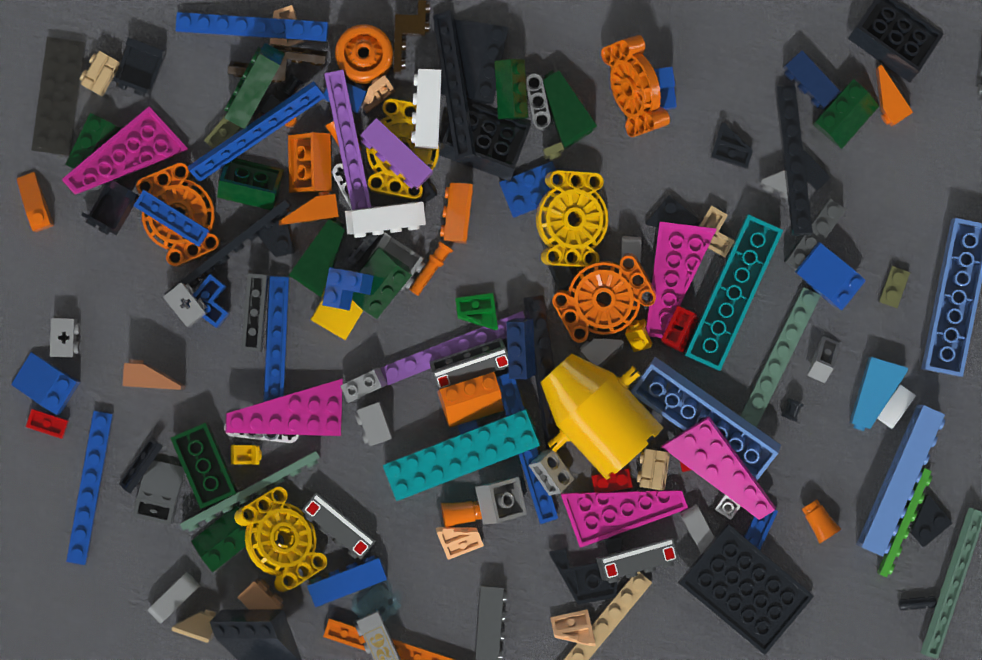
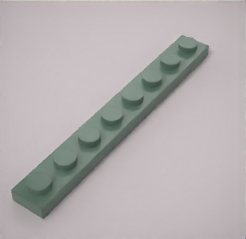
M805 287L802 288L740 415L755 427H757L821 296Z
M318 451L309 454L182 522L180 525L183 531L188 529L190 532L200 527L199 522L205 520L207 523L215 519V514L221 510L223 513L233 509L232 505L238 501L240 504H243L250 500L249 495L255 492L259 495L267 491L266 486L272 483L276 486L284 482L283 477L289 474L291 477L302 472L300 468L305 465L308 468L318 463L317 459L320 458Z
M969 507L965 516V521L959 534V539L953 552V557L947 570L925 641L922 645L921 654L937 659L939 657L982 527V511Z

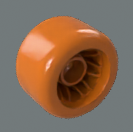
M360 24L347 29L340 36L335 48V58L339 69L344 70L346 78L358 84H371L376 78L387 75L393 64L394 52L388 36L381 29L368 24ZM363 48L369 50V55L366 58L359 56V51Z

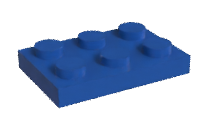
M553 161L511 178V181L504 180L499 182L513 218L537 209L541 199L551 190L545 183V177L549 172L556 171ZM555 174L552 179L557 185L559 177Z

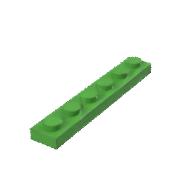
M921 468V479L918 483L915 482L914 495L910 501L907 500L905 505L907 508L903 518L899 519L897 534L892 536L890 550L884 555L877 571L878 574L887 577L888 574L891 575L894 570L895 564L893 562L895 557H899L902 551V546L900 545L910 532L908 526L916 518V507L924 499V488L929 486L932 480L931 470Z

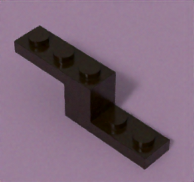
M418 0V15L395 14L394 74H402V69H406V58H402V50H406V39H403V36L426 37V32H429L430 20H426V13H430V1Z
M270 44L272 47L285 53L272 82L285 81L289 59L294 63L305 61L319 66L326 63L328 51ZM230 61L228 74H232L234 77H242L249 63Z

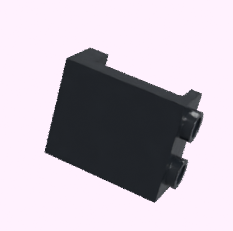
M128 37L125 53L117 74L113 77L112 81L120 89L127 90L128 87L133 89L134 94L144 97L145 94L151 96L166 52Z
M111 180L104 183L106 186L90 214L82 212L81 216L86 218L85 222L93 227H96V225L100 226L98 230L106 235L111 232L117 236L140 195Z

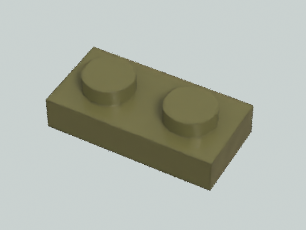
M223 118L204 141L214 149L235 135L241 127Z
M562 142L543 149L545 160L550 158V161L561 157V153L564 151Z
M891 266L878 302L897 309L910 272Z

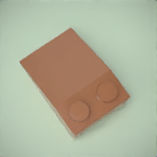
M129 359V363H124L123 386L185 390L186 386L153 366L144 364V360Z

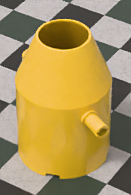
M571 353L540 382L556 426L560 429V433L548 442L549 447L551 448L557 443L552 448L554 452H557L567 441H571L606 480L610 478L612 472L616 474L649 444L647 440L652 435L656 437L663 429V426L629 390V385L641 376L640 372L637 371L631 376L636 371V368L632 366L623 376L617 377L614 373Z

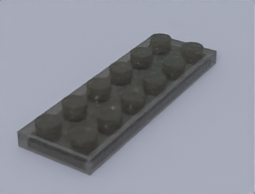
M47 37L31 151L65 156L70 155L86 42Z

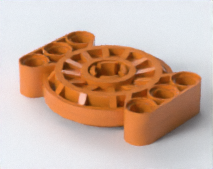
M641 35L622 39L601 50L603 61L611 67L610 82L615 101L622 112L628 117L625 128L630 137L651 132L670 123L668 112L660 107L661 92L659 80L654 68L643 55L645 41Z
M183 163L174 164L141 178L136 184V189L141 194L142 184L149 182L151 187L148 193L174 209L182 208L186 212L185 216L210 231L201 246L198 247V253L192 256L189 253V248L195 244L152 217H146V214L142 212V222L146 233L157 245L169 250L166 254V260L170 265L176 267L218 250L221 245L219 237L210 234L215 222L213 201L200 185L188 180L191 172L187 165ZM180 167L186 169V174L183 177L177 176V170ZM167 175L168 182L161 185L159 183L160 176ZM193 185L198 187L203 193L199 194L195 191ZM205 197H207L211 208H208L204 200ZM209 213H211L210 225H208ZM147 222H149V225L153 230L152 232H150V230L148 229ZM158 236L160 239L164 240V245L158 242L154 237ZM211 237L215 238L216 245L213 248H208L207 240ZM178 252L181 257L180 261L173 263L171 256L173 253Z
M627 253L622 256L620 265L615 262L601 261L584 267L573 278L569 292L558 290L552 298V303L572 339L577 343H582L588 338L589 331L602 335L622 331L636 318L640 304L651 306L654 304L657 294L638 258L632 253ZM627 258L632 259L634 266L626 267L624 260ZM607 265V266H611V268H608V267H601V268H600L599 266ZM594 267V270L589 271L587 274L584 273L587 269ZM640 275L644 281L642 284H636L633 281V277ZM580 276L581 280L579 281L578 286H573L577 278ZM601 292L609 293L612 298L610 304L598 302V294ZM650 292L653 295V299L646 301L643 299L642 294ZM557 296H565L567 302L564 304L558 303ZM631 310H635L634 315L629 320L628 316L630 315ZM573 312L576 315V319L568 320L566 313ZM622 322L625 323L621 327L615 329V326L620 325ZM579 328L583 329L585 331V336L578 337L575 333V330Z

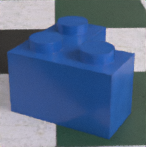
M673 67L654 69L660 84V107L665 110L676 109Z
M329 267L322 305L350 311L353 292L370 295L374 276Z
M209 274L193 296L197 300L201 299L207 306L205 309L207 314L203 318L215 328H219L230 313L215 301L227 286L212 274ZM190 300L186 303V305L189 307V303L191 302Z

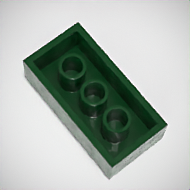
M264 43L262 48L258 46L251 63L248 64L242 79H240L224 109L227 112L224 117L225 119L243 129L246 128L280 67L285 53L267 43Z
M208 422L170 438L200 509L238 493Z

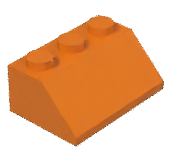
M312 132L288 135L289 193L332 191L330 133Z
M450 183V187H446L445 198L448 199V206L443 208V217L446 218V223L441 225L440 236L444 237V241L467 244L473 184Z
M494 372L437 391L449 428L504 411L501 391Z

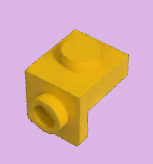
M645 319L633 320L627 326L625 335L634 352L652 347L653 343L645 329L647 323Z
M231 445V464L259 465L262 457L259 445Z

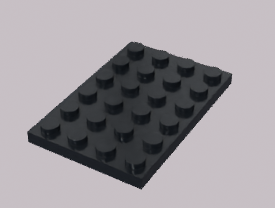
M728 523L678 581L682 587L764 655H766L814 597Z

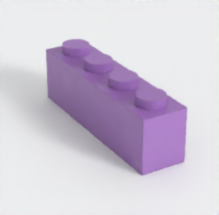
M377 118L362 132L361 138L363 140L361 142L368 149L372 147L377 152L375 155L382 162L386 160L391 165L389 168L397 176L401 174L405 178L404 183L411 189L415 187L418 190L433 174V170Z

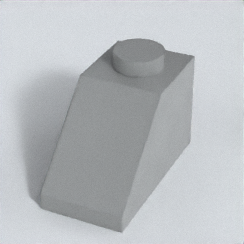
M824 336L821 338L807 376L823 383L827 381L835 365L840 347L839 342Z
M593 339L591 342L587 341L581 346L579 357L602 367L623 348L624 342L616 339Z

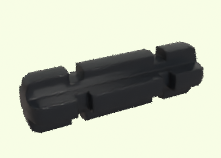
M929 596L927 599L925 597L909 598V600L900 599L898 601L901 611L908 610L907 608H910V610L924 609L926 606L928 608H935L937 604L934 596Z

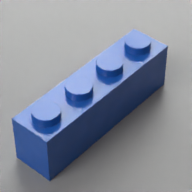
M373 555L365 558L362 564L357 565V562L347 565V569L339 572V569L331 571L326 578L322 579L319 576L311 579V583L307 587L314 606H321L387 580L388 577L380 557L375 558Z

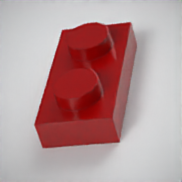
M31 409L26 427L63 439L69 420Z
M629 468L619 470L616 474L612 472L607 480L601 474L591 476L594 492H612L633 487Z

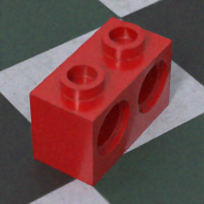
M677 306L661 341L666 346L683 353L699 320L698 316L689 310Z

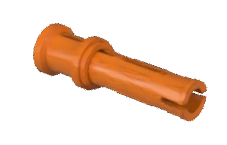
M439 241V246L435 252L429 255L428 259L430 260L409 288L417 296L420 295L435 271L444 265V260L449 253L453 252L451 248Z

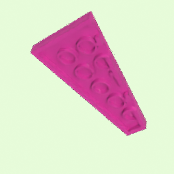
M149 106L67 174L62 181L76 195L185 152L188 148Z
M659 222L652 285L657 295L654 304L648 308L646 331L649 337H663L677 306H680L717 228ZM650 293V300H652L653 295Z
M343 379L226 413L225 433L341 436V385L343 384Z
M710 416L662 445L664 450L760 520L775 511L776 507Z
M682 490L560 493L580 548L688 509Z

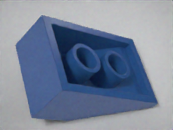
M818 242L795 271L827 302L840 310L845 308L866 281L853 268L820 242Z
M31 352L11 385L52 413L60 415L80 384V381Z

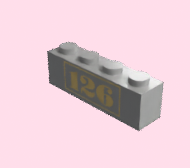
M379 610L357 620L358 625H355L359 636L363 635L366 641L363 645L367 654L371 653L374 660H401Z

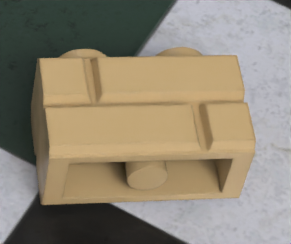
M98 51L97 54L94 53L89 61L91 66L88 71H83L80 77L82 81L80 84L103 97L119 69L120 62Z
M645 449L641 453L640 463L643 465L642 471H639L637 476V482L640 483L639 487L665 490L670 458L669 452Z

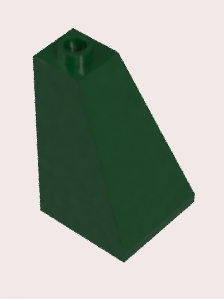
M552 70L544 75L543 85L559 140L562 142L565 150L595 131L597 125L559 70L557 72Z
M328 219L289 274L290 277L321 298L324 297L329 267L334 268L346 232L342 228L344 224L337 219L333 221Z

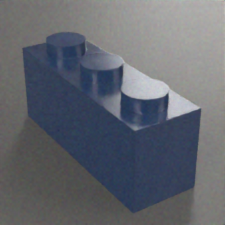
M803 50L783 67L785 70L784 74L791 81L793 79L798 84L797 88L804 95L806 93L811 98L810 102L817 109L819 107L824 109L841 93Z
M533 318L511 319L506 322L509 379H529L536 375Z

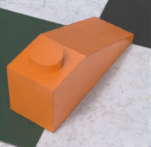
M880 65L876 68L880 110L882 112L881 118L886 125L889 124L892 127L911 115L913 111L884 67Z
M32 172L16 178L32 231L39 232L54 226L36 173Z
M330 191L319 192V196L314 197L281 219L279 225L339 217L336 194H330Z

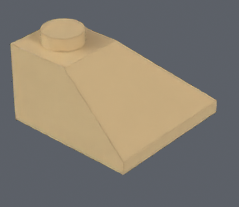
M205 609V612L200 611L175 624L171 631L209 643L214 635L210 621L216 616V612Z

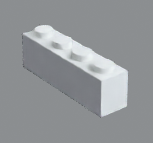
M418 69V74H414V86H417V93H413V105H417L416 112L412 113V124H416L415 132L412 131L411 143H415V148L438 149L441 70Z
M416 201L345 211L347 234H354L355 238L365 237L368 232H372V235L384 234V230H390V233L401 232L402 228L408 227V230L420 229L419 225H426L423 202Z

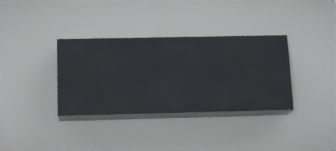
M149 438L119 482V485L130 494L163 447L155 438Z

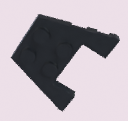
M622 537L605 540L607 555L621 551ZM566 548L549 551L552 561L577 605L616 597L618 581L608 583V581L602 580L597 563L570 568Z

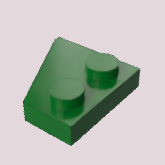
M493 293L455 298L458 319L498 330Z

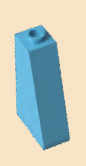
M873 357L868 358L849 422L854 424L853 428L864 431L865 428L871 429L906 375L907 367Z

